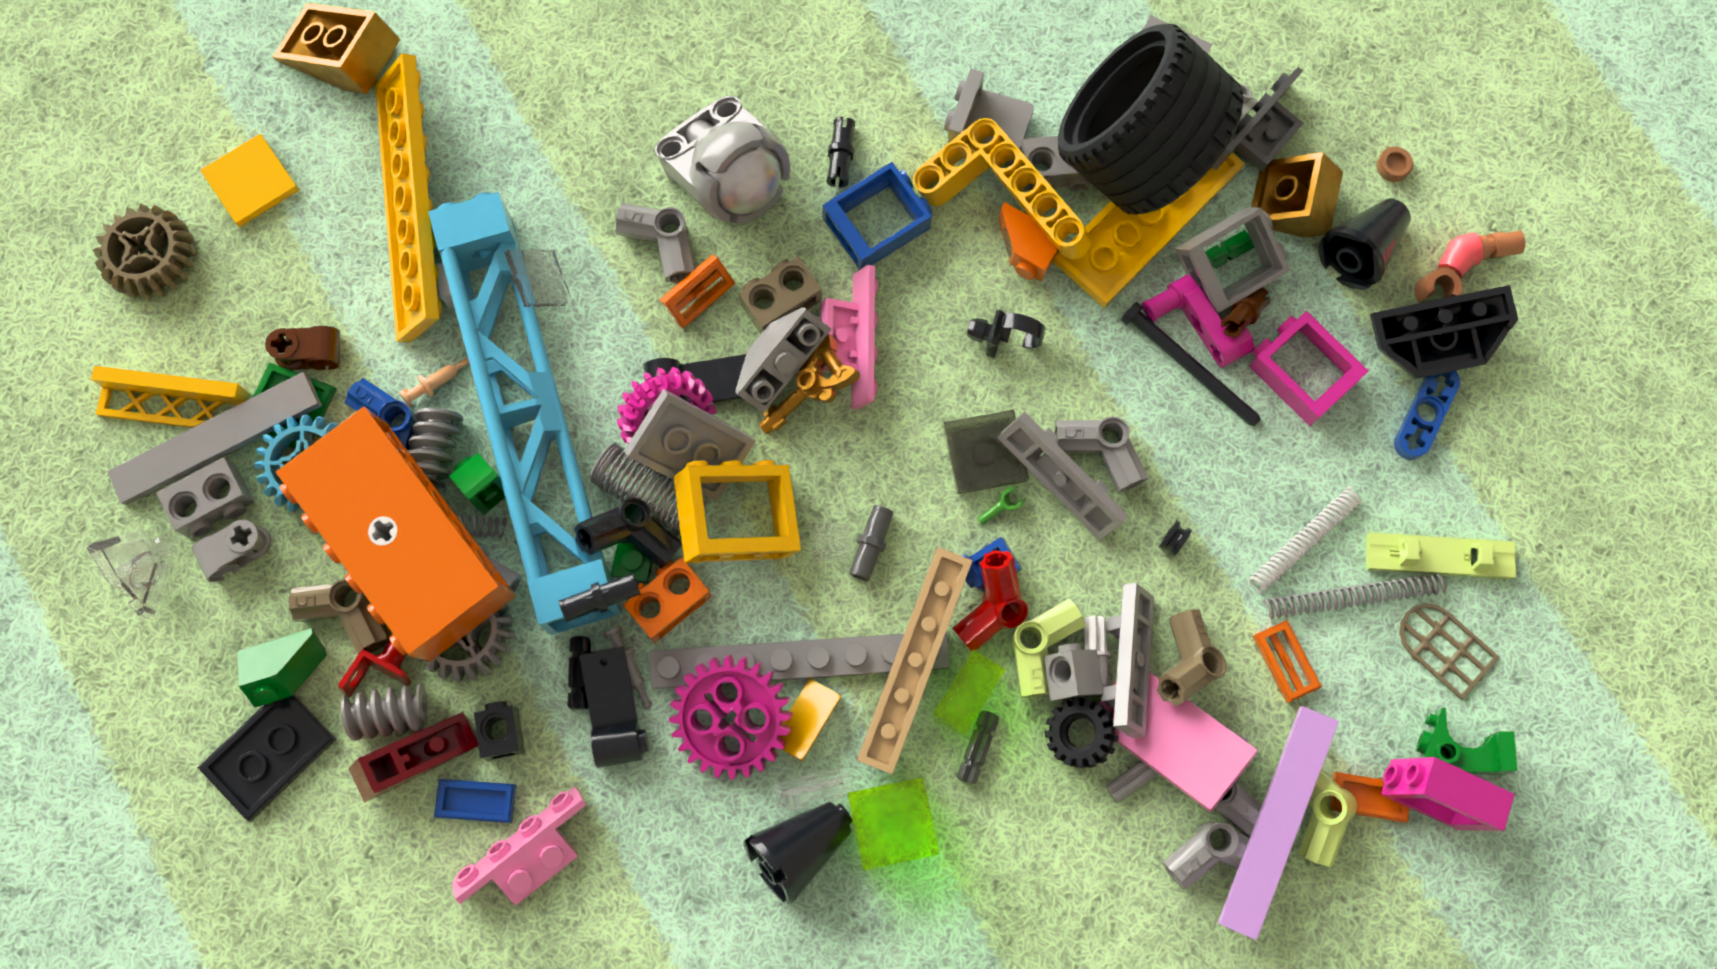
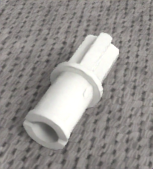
M1089 616L1084 620L1086 625L1084 628L1085 649H1097L1102 687H1107V657H1111V652L1107 651L1106 618L1102 616Z

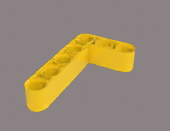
M982 118L975 121L915 172L913 178L914 185L921 196L927 200L929 205L941 206L989 168L1063 256L1069 259H1079L1089 251L1091 245L1090 237L1081 220L992 119ZM994 136L989 143L982 144L987 137ZM966 158V161L961 166L955 167L959 160ZM1015 160L1008 168H1002L1005 162ZM939 181L936 187L928 189L931 183ZM1036 184L1033 190L1025 193L1022 192L1027 185ZM1051 208L1057 209L1054 215L1046 218L1043 217L1047 210ZM1079 233L1075 241L1070 243L1064 242L1069 234Z

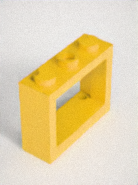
M699 460L687 463L686 468L673 476L684 563L783 559L801 551L789 465H775L773 460L758 461L753 463V465H742V462L739 460L722 462L720 465H708V461ZM767 482L775 537L708 539L701 483Z

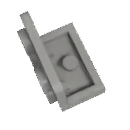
M970 69L966 81L961 80L959 82L955 95V101H958L955 111L949 110L946 117L944 130L948 131V143L975 121L989 118L1000 126L1020 150L1022 139L1025 138L1033 115V105L1025 101L983 90L984 72ZM994 136L987 137L982 144L989 143ZM1009 160L1004 165L1011 166L1015 160Z

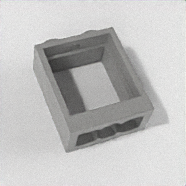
M1245 207L1175 248L1186 274L1195 280L1217 313L1290 271L1285 261L1287 260L1286 251L1276 241L1271 230L1273 228L1272 220L1262 208ZM1244 224L1263 266L1222 289L1203 248Z

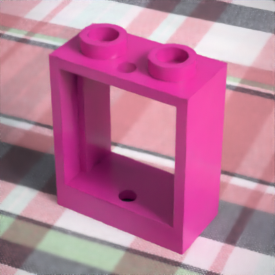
M1305 311L1298 319L1291 315L1276 330L1280 335L1273 342L1266 338L1252 352L1256 358L1249 365L1309 426L1318 420L1369 372L1308 311ZM1299 331L1344 373L1316 401L1271 359Z
M1436 757L1391 759L1390 765L1386 768L1383 775L1384 785L1381 792L1382 796L1452 828L1474 831H1505L1515 795Z

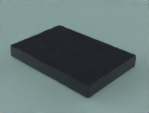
M293 694L271 704L263 705L197 768L248 822H251L337 738Z

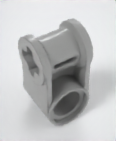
M238 520L215 534L196 542L192 546V551L207 581L213 583L223 580V575L230 571L233 574L236 573L239 568L267 553L271 546V536L266 529L256 526L248 520Z

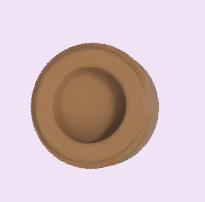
M1389 147L1378 157L1376 168L1380 176L1385 180L1399 182L1404 180L1412 171L1413 159L1405 149Z

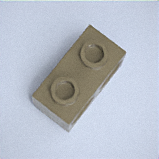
M799 256L791 261L785 259L772 268L771 273L762 279L754 278L747 282L739 293L740 305L759 332L762 333L769 323L802 307L808 310L821 302L822 289ZM793 280L802 283V287L798 290H789L785 285ZM761 299H768L773 302L772 306L767 309H759L755 304Z

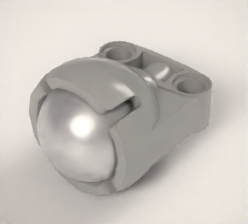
M735 96L722 97L706 106L673 129L655 147L656 155L668 179L672 182H677L713 218L728 223L729 221L738 224L748 223L764 215L780 198L783 192L780 180L787 181L791 170L788 152L779 138L744 109L740 100Z

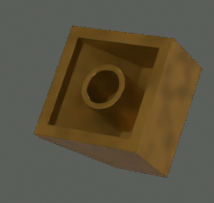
M1324 152L1271 160L1262 172L1259 170L1251 207L1262 208L1269 215L1273 223L1271 230L1302 238L1325 235L1332 229L1343 171Z

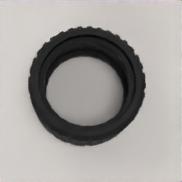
M1160 24L1148 27L1133 35L1116 48L1094 70L1079 89L1069 105L1059 128V155L1123 212L1137 215L1156 211L1185 194L1210 170L1222 155L1236 132L1241 119L1244 97L1243 89L1222 66L1215 62L1206 51L1202 50L1177 25Z

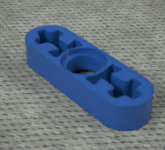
M1456 371L1424 377L1394 440L1395 450L1401 457L1415 460L1429 451L1459 389L1460 377ZM1442 375L1446 378L1445 384L1448 386L1442 389L1437 397L1431 394L1435 392L1438 386V381L1435 379ZM1427 404L1434 409V421L1428 422L1419 416V405ZM1417 428L1423 429L1416 439V443L1421 447L1417 446L1413 450L1409 449V442L1405 438L1411 437Z

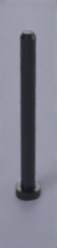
M1137 301L1122 316L1120 320L1126 326L1130 322L1248 425L1255 426L1261 420L1260 415L1140 312L1143 306Z

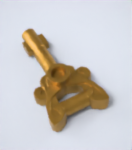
M829 333L799 369L800 372H798L796 377L798 388L778 406L773 404L763 413L765 418L759 423V427L766 434H769L773 429L778 431L788 422L786 417L807 397L814 401L822 400L825 403H831L836 398V390L845 388L860 378L858 370L843 365L835 354L837 352V341ZM823 363L826 364L833 374L828 379L823 376L821 368Z

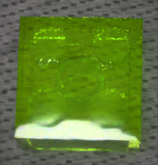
M923 777L847 793L863 871L940 854Z

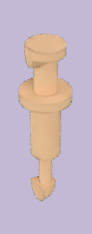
M468 356L456 365L448 364L425 379L422 375L417 378L420 383L411 390L406 388L399 392L408 407L412 406V401L425 393L430 398L433 397V390L455 378L460 369L470 364Z

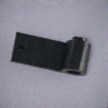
M746 354L681 364L673 358H657L644 363V372L649 373L653 378L656 376L658 367L663 368L667 374L672 367L678 368L681 374L684 371H689L695 378L701 379L705 384V388L713 396L712 403L742 399L736 394L735 390ZM680 394V398L691 403L689 397Z
M625 646L581 653L579 657L592 724L591 746L596 768L643 760V752H649V741L646 729H639Z

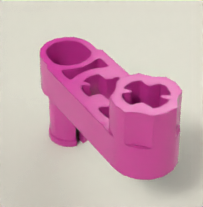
M1185 275L1167 286V290L1142 303L1145 315L1152 322L1176 308L1182 309L1217 365L1221 368L1228 366L1255 350L1253 337L1247 328L1236 338L1228 337L1223 332L1226 326L1221 327L1222 320L1190 275Z

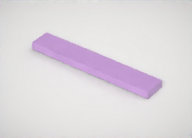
M1304 706L1299 707L1219 917L1218 924L1254 940L1258 939L1338 726V720Z

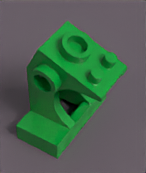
M1446 708L1439 709L1435 715L1430 713L1426 716L1424 724L1431 727L1429 732L1423 730L1418 739L1415 751L1421 753L1420 758L1436 757L1471 774L1503 776L1517 771L1515 731H1498L1484 737V741L1479 747L1467 748L1454 742L1449 735ZM1441 748L1447 752V759L1441 755Z

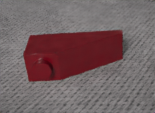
M462 712L358 758L348 769L365 803L478 747V742Z

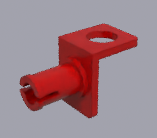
M391 641L388 642L380 655H373L362 649L339 682L338 688L343 694L347 693L350 698L370 666L409 687L412 681L407 673L400 668L408 654L402 655L393 646Z

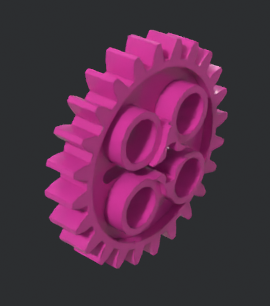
M727 655L724 658L723 666H721L719 660L713 657L709 660V669L700 663L695 667L698 677L689 672L683 677L688 686L679 685L675 689V692L682 699H675L670 703V706L679 710V713L672 715L669 718V722L679 724L680 728L671 735L672 737H683L684 742L678 748L679 752L687 749L692 751L687 761L689 764L698 758L702 760L700 772L703 773L711 765L714 767L715 778H719L724 769L728 770L730 780L736 778L739 769L748 778L752 774V765L760 772L766 768L764 758L774 762L778 757L774 748L783 750L787 743L779 735H789L792 730L791 727L783 724V721L791 719L793 712L782 710V707L791 699L786 696H778V692L784 684L783 682L775 685L770 683L774 675L773 671L766 673L764 676L760 674L761 662L756 663L752 668H748L746 656H743L738 664L734 665L732 655ZM723 682H731L736 686L738 690L737 698L730 699L723 694ZM710 693L714 701L708 700L706 694ZM751 708L762 710L766 717L765 724L759 725L752 722L749 717V710ZM704 709L712 715V725L706 726L701 724L697 718V710ZM734 711L737 716L734 721L728 723L725 718L729 712ZM748 733L754 734L756 740L752 741L749 738ZM730 735L737 738L741 746L740 751L733 752L728 750L724 743V737Z

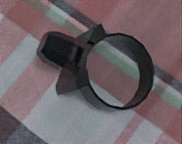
M996 310L992 324H988V320L971 319L967 336L971 340L983 343V340L987 341L986 356L995 358L1000 340L1008 343L1011 329L1026 332L1022 347L1037 348L1042 345L1046 328L1040 321L1032 317Z

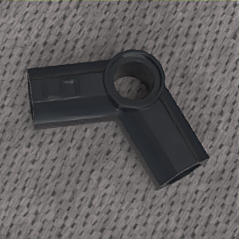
M636 497L627 498L619 507L582 521L574 528L578 546L582 552L585 551L590 556L619 543H631L661 569L682 546V542L652 518L649 505Z

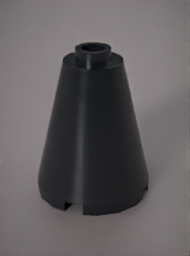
M1385 199L1329 230L1319 242L1318 254L1323 267L1327 269L1330 265L1341 274L1336 280L1351 289L1365 290L1371 285L1376 284L1385 273L1411 221V214L1407 206L1396 199Z
M827 802L750 835L743 840V845L751 862L758 858L757 863L763 872L759 875L779 900L782 902L787 901V904H791L851 834L850 824L853 820L842 804L834 805L832 802Z

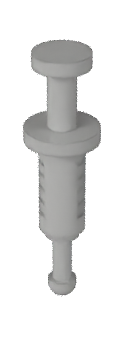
M620 625L603 633L605 638L610 636L615 648L625 646L618 633L622 630ZM631 647L626 650L632 688L634 690L637 689L643 702L642 706L645 709H649L652 703L648 700L642 687L645 681L631 654L635 652V649Z

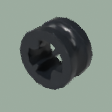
M1178 520L1174 522L1158 546L1161 549L1168 548L1170 555L1173 557L1176 556L1192 532V529L1189 527L1183 529L1180 526L1181 522Z

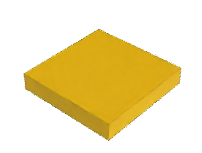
M261 134L256 135L200 170L238 227L243 226L299 191V188Z

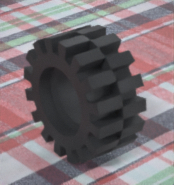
M1073 698L1072 701L1065 700L1061 702L1062 706L1060 708L1055 707L1051 711L1054 716L1052 719L1047 718L1046 724L1049 725V731H1045V738H1049L1050 743L1047 746L1049 750L1054 751L1055 754L1053 756L1057 760L1073 767L1093 768L1097 767L1096 764L1098 763L1103 764L1106 762L1108 754L1113 755L1115 751L1113 744L1118 742L1119 736L1115 735V729L1117 728L1113 726L1114 721L1112 717L1114 716L1104 708L1105 706L1088 699ZM1085 718L1093 724L1095 737L1089 746L1077 748L1069 739V728L1074 721Z

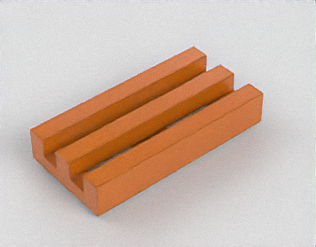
M712 254L665 294L660 301L667 308L669 314L674 317V321L681 328H684L731 288L735 282L719 258ZM721 276L722 279L707 291V288ZM695 298L698 299L690 307H688L682 314L680 313V311L684 307H686L691 301H693Z
M1288 620L1252 636L1286 703L1322 687ZM1282 631L1309 683L1305 687L1276 634ZM1269 637L1296 691L1292 692L1265 638Z

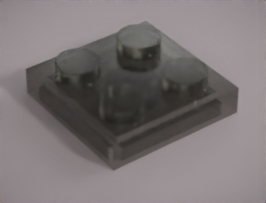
M1014 410L943 422V430L957 494L1028 482L1027 468L997 438L1006 427L1016 420Z

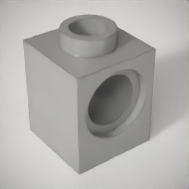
M1080 643L1058 646V653L1044 656L1050 701L1073 700V698L1083 699L1103 695L1097 649H1081Z

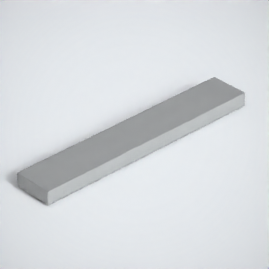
M302 372L107 472L120 503L128 505L274 431V425H286L287 418L293 417L298 419L302 415H306L321 407L322 404L309 375Z

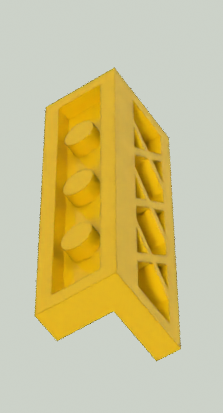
M94 366L91 380L102 387L95 413L100 417L193 428L205 422L202 419L206 416L209 419L213 418L212 412L222 405L237 406L249 398V392L238 383ZM112 390L125 391L132 400V402L120 410L108 409ZM133 393H141L142 395L136 398ZM153 395L161 396L168 405L155 415L147 414L141 405ZM168 397H173V398H178V399L175 400L174 402H171V400H170ZM188 400H196L203 411L191 419L183 418L176 408ZM203 401L213 402V404L207 407ZM136 407H137V409L140 411V413H138V412H130L131 410H133V409L136 408ZM170 412H173L175 417H170L166 415Z

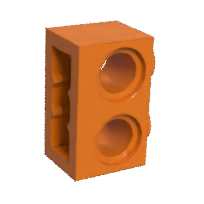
M682 557L676 562L669 560L662 569L659 568L656 571L657 577L648 585L644 583L638 585L640 595L629 598L623 604L654 644L712 597L708 588L688 564L684 563ZM678 578H685L690 581L688 591L681 595L673 594L671 592L672 583ZM651 601L660 603L661 610L656 617L647 619L642 616V609L646 603Z

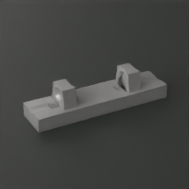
M1026 412L1022 413L997 437L1099 541L1120 526L1128 515L1106 494L1109 488L1100 479L1094 482L1055 443L1058 436L1049 427L1044 431Z
M1138 583L1123 585L1121 615L1107 618L1106 631L1119 639L1116 685L1102 687L1103 695L1101 696V701L1114 709L1113 726L1125 732L1131 738L1146 737L1154 596Z

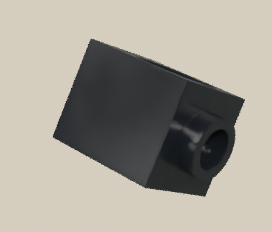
M498 701L485 704V711L474 712L481 759L493 760L525 753L518 708L512 705L508 706L507 701ZM504 719L507 722L508 731L503 738L495 740L491 734L492 726L498 720Z

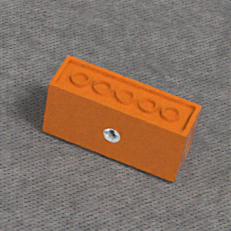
M365 406L276 471V474L283 482L279 486L282 493L292 504L298 502L305 512L301 515L303 522L314 534L319 532L327 542L323 545V549L336 564L341 562L348 571V574L345 575L346 581L356 593H364L371 603L367 606L368 611L379 624L386 623L393 633L389 639L402 655L407 653L414 659L420 658L430 662L516 597V594L391 427Z

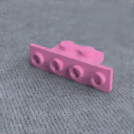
M866 265L853 274L852 302L826 298L821 302V320L832 329L829 334L837 341V352L835 354L843 365L850 366L860 372V378L852 384L851 409H861L872 403L877 393L874 368L878 354L875 345V329L878 322V315L875 312V295L878 290V281L875 278V266ZM825 363L821 365L822 370L830 371Z
M577 787L557 794L551 800L549 807L537 816L532 815L525 819L517 832L508 839L500 840L492 845L487 855L475 865L470 864L464 867L452 882L457 902L459 904L463 903L485 884L493 880L516 906L577 858L578 855L574 848L557 829L586 806L583 796Z

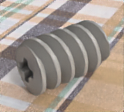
M442 408L419 409L416 412V418L419 422L413 424L412 432L416 436L409 438L408 442L409 446L413 449L409 450V453L436 488H445L446 484L437 480V477L449 475L450 473L449 470L440 465L441 462L453 461V457L445 453L444 450L445 448H456L457 443L448 439V435L460 434V429L451 425L452 421H463V416Z
M423 683L417 685L416 695H412L409 687L404 685L402 686L400 697H396L394 689L389 687L387 688L385 699H381L378 690L374 689L371 691L370 701H366L363 692L358 691L355 703L350 702L347 693L343 695L341 703L343 726L347 735L353 741L361 739L363 734L369 739L375 738L378 732L382 736L387 737L392 735L394 730L397 734L402 735L407 733L409 728L416 733L423 729L428 717L427 695Z

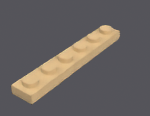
M939 547L936 548L857 761L893 774L973 560Z

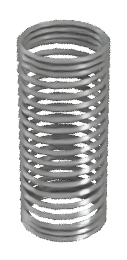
M617 443L609 445L600 455L590 475L591 483H594L600 489L604 488L605 492H610L611 496L615 495L617 499L620 498L623 502L631 497L643 499L646 490L658 475L643 501L649 505L651 512L654 511L652 518L655 521L659 522L661 526L664 525L666 529L670 528L671 533L673 532L681 538L678 508L674 512L675 514L671 515L677 504L676 497L669 510L666 511L668 504L676 493L674 481L642 464L640 471L626 490L630 479L641 465V463L636 461L624 485L620 487L626 473L629 472L635 460H630L619 481L615 483L619 472L630 458L625 455L623 447H620ZM612 464L608 473L605 474V471L608 468V466ZM618 467V469L616 470V472H615L613 478L610 479L611 474H612L613 471ZM647 468V471L641 479V481L639 482L636 490L632 492L637 480L640 478L643 471ZM652 472V475L646 483L645 487L643 488L641 494L637 496L641 486L643 485L649 474ZM663 479L653 499L650 502H648L653 491L655 490L659 482ZM668 483V485H667V487H666V489H665L663 495L661 496L659 502H658L656 505H654L655 502H656L657 497H658L659 494H660V492H661L662 489L665 487V485ZM673 487V489H672V491H671V493H670V495H669L667 501L665 502L664 506H663L662 508H660V506H661V504H662L664 498L666 497L667 493H668V492L670 491V489ZM705 497L703 498L704 508H705V506H706V498H705Z

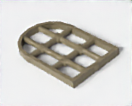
M1426 603L1414 606L1405 613L1400 622L1399 635L1401 642L1412 659L1423 665L1461 700L1483 679L1486 672L1499 659L1495 652L1458 621L1452 613L1438 605ZM1421 608L1436 609L1445 616L1439 623L1437 620L1434 622ZM1416 612L1433 628L1426 637L1425 635L1421 636L1406 622L1411 613ZM1449 619L1469 636L1463 644L1462 642L1458 643L1442 629ZM1404 629L1420 642L1414 651L1406 641ZM1436 634L1443 636L1457 649L1451 658L1445 657L1429 643ZM1473 641L1493 657L1486 666L1466 650ZM1423 649L1432 652L1445 664L1439 672L1435 671L1419 656ZM1460 656L1466 657L1481 670L1473 681L1454 665ZM1448 670L1449 672L1453 671L1469 685L1462 694L1443 678Z

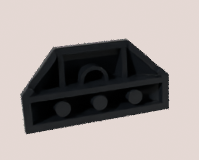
M1510 285L1370 314L1378 350L1414 379L1487 364L1505 339L1509 330L1518 321Z

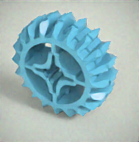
M302 415L299 425L296 419L289 417L287 418L288 429L276 424L274 425V431L278 435L275 438L267 434L263 436L264 441L269 443L267 449L262 447L256 449V452L264 456L265 459L264 461L255 462L254 467L259 470H265V473L259 475L256 479L260 484H268L263 491L266 496L276 495L274 504L281 507L287 503L288 511L296 512L300 508L298 502L292 504L280 490L279 486L283 482L276 474V471L313 444V436L322 438L338 426L336 423L332 422L326 426V419L318 416L312 422L310 416ZM294 440H298L296 441L295 451L290 456L282 457L288 445Z

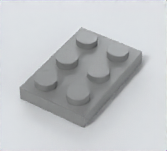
M663 389L624 452L629 458L674 480L673 476L686 468V464L692 461L704 460L708 461V465H720L722 462L731 460L743 462L756 440L751 435ZM701 483L702 494L718 501L729 483Z

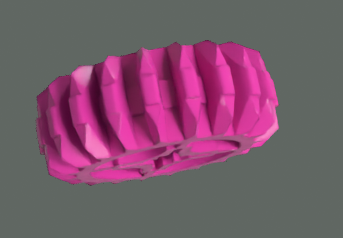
M658 367L655 377L652 378L649 373L644 372L645 381L639 384L636 381H632L633 393L623 392V399L626 404L617 406L618 413L622 416L617 419V425L622 430L620 432L621 438L625 443L629 444L663 389L680 397V394L689 397L691 404L712 415L717 412L712 403L713 396L705 388V384L701 379L695 378L689 371H684L681 374L678 368L672 367L667 374L663 368Z

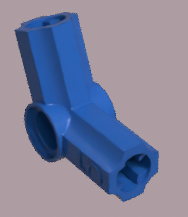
M362 378L360 381L355 382L348 390L344 403L356 412L365 406L391 427L409 451V438L414 435L412 432L413 424L419 422L415 413L404 402L396 400L366 379ZM406 414L404 423L400 426L392 427V422L396 416Z

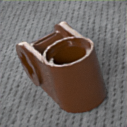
M331 326L280 328L272 331L266 338V351L275 359L280 367L289 370H326L325 366H329L328 370L340 367V330Z

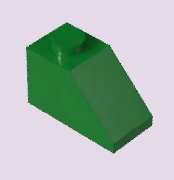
M476 453L473 457L467 456L458 462L454 468L455 472L449 476L466 498L483 515L487 514L505 499L500 477L479 453Z
M311 628L239 650V688L254 708L290 697L327 656L325 647Z

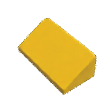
M809 678L790 709V712H793V716L791 719L783 721V724L792 728L789 735H779L787 743L783 751L803 762L842 696Z

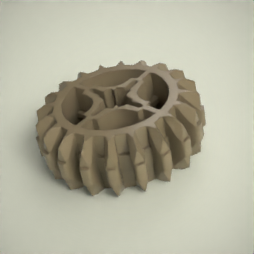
M140 204L137 212L132 208L126 207L125 216L121 217L120 215L113 214L115 222L111 226L103 224L106 231L105 235L95 236L97 242L101 245L93 249L95 256L99 258L95 265L102 272L103 280L111 284L112 288L117 292L125 293L131 298L136 299L140 295L144 299L150 300L153 291L158 296L164 297V287L166 285L171 289L177 290V284L174 282L177 277L188 280L187 274L182 271L183 268H194L193 261L188 257L194 256L197 253L196 249L191 245L195 240L188 231V226L182 220H179L173 212L164 211L156 205L150 209L146 205ZM168 244V250L164 257V249ZM124 247H125V253H124L123 257L121 258L123 249H124ZM136 247H139L144 251L148 249L153 254V256L149 255L146 252L142 254L140 251L136 249Z

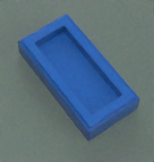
M439 779L434 818L512 823L516 784Z

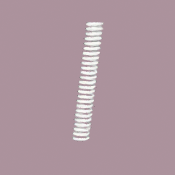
M1348 486L1347 490H1343V494H1339V497H1336L1335 501L1331 502V505H1327V508H1324L1323 512L1319 513V516H1315V520H1311V523H1308L1306 527H1303L1302 531H1299L1298 535L1290 539V542H1287L1286 546L1282 547V550H1278V553H1275L1274 557H1271L1270 561L1266 562V565H1262V569H1258L1254 576H1250V584L1254 586L1252 580L1254 579L1260 584L1262 590L1268 591V587H1272V583H1276V579H1280V575L1284 576V571L1288 572V568H1293L1292 564H1297L1296 560L1300 561L1301 557L1305 556V553H1309V549H1313V545H1317V541L1320 542L1321 538H1325V534H1329V530H1333V526L1337 527V523H1341V519H1345V515L1353 512V508H1357V504H1361L1360 497L1350 490L1353 489V486ZM1256 588L1257 593L1261 594V591Z

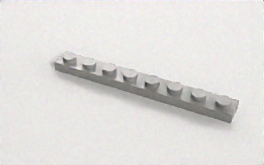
M947 631L932 670L950 668ZM904 634L650 651L651 688L664 689L677 688L679 685L688 686L683 677L689 672L698 677L695 669L697 665L702 663L709 669V660L716 657L721 666H723L724 658L727 655H732L734 665H737L740 659L746 656L748 668H752L756 663L761 662L760 674L764 676L770 671L774 672L770 681L890 673ZM723 682L722 684H733V683H731V682Z

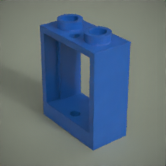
M893 162L822 205L823 220L859 270L866 265H874L928 231L931 226L933 212L929 203L924 197L918 198L912 189L913 184L908 174L904 170L899 171ZM889 187L914 222L870 249L846 213Z

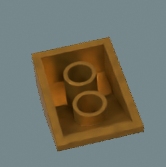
M307 3L274 53L273 58L282 64L342 90L367 94L375 85L377 77L386 62L393 56V51L401 39L376 12Z

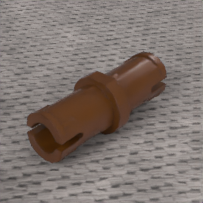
M1262 287L1232 306L1231 313L1221 321V327L1228 325L1223 330L1228 337L1236 338L1240 336L1248 325L1254 324L1260 318L1261 311L1270 303V296L1266 297L1268 291Z

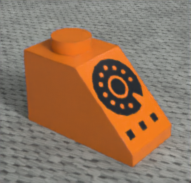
M1004 202L1000 210L998 222L1010 264L1015 267V271L1021 277L1027 280L1035 278L1041 282L1052 265L1054 257L1060 251L1029 215Z

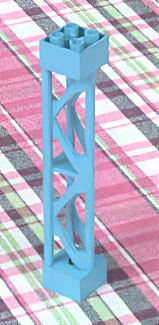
M489 192L480 193L474 196L473 199L460 203H444L437 209L428 211L454 303L527 576V584L538 625L550 635H554L623 614L620 603L609 606V610L601 613L598 610L567 622L559 605V600L591 589V584L599 582L602 585L612 581L613 578L606 566L602 551L591 556L585 551L582 552L576 542V538L572 537L532 503L551 442L556 439L578 522L580 523L593 517L520 259L523 256L513 220L499 192L493 194ZM489 266L477 299H475L468 272ZM510 283L513 284L537 372H527L490 341ZM503 372L530 394L533 399L504 405L496 374ZM535 420L521 461H519L510 428ZM547 533L583 564L549 574L539 535Z

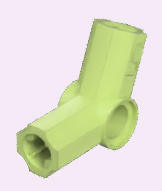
M1070 598L1034 619L1023 622L1017 627L1011 637L1021 698L1049 695L1044 656L1048 655L1047 648L1086 627L1081 612ZM1024 631L1033 632L1038 638L1037 648L1029 649L1024 647L1020 641V634Z
M1321 769L1308 803L1313 808V814L1298 853L1316 864L1332 867L1348 822L1357 811V802L1351 792L1341 788ZM1331 796L1338 798L1342 804L1340 816L1333 815L1328 809V800Z

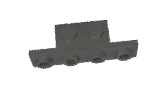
M1297 67L1290 76L1284 72L1270 88L1275 93L1272 96L1265 93L1252 108L1256 112L1255 116L1252 117L1247 113L1239 122L1236 129L1238 135L1235 138L1232 137L1222 155L1212 166L1215 171L1236 150L1262 172L1302 126L1303 122L1278 102L1303 72L1300 67Z

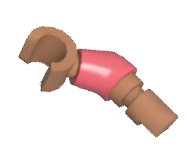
M1521 230L1508 233L1496 232L1490 233L1487 236L1468 233L1454 238L1448 243L1437 266L1438 269L1421 277L1416 282L1414 288L1416 300L1421 302L1434 294V283L1439 284L1443 288L1444 298L1461 295L1462 283L1460 279L1472 266L1479 265L1482 260H1487L1488 258L1493 259L1522 254L1524 252L1526 242L1523 232Z

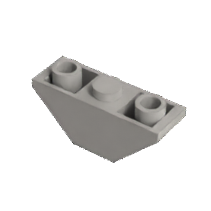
M805 307L769 323L747 351L735 390L736 394L764 413L832 329Z

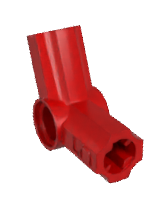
M994 550L984 554V558L980 562L985 588L982 597L983 603L952 628L973 653L1003 627L1015 628L1022 624L1028 615V606L1021 598L1014 557L1009 551L1000 552Z

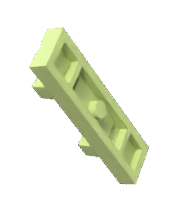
M1369 532L1366 534V570L1514 579L1516 578L1515 542ZM1471 548L1476 549V563L1471 565Z

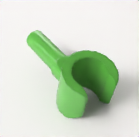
M1018 486L1006 489L1001 494V500L977 518L981 525L1006 509L1015 510L1025 503L1026 497L1016 504L1012 503L1009 499L1010 492L1018 488Z

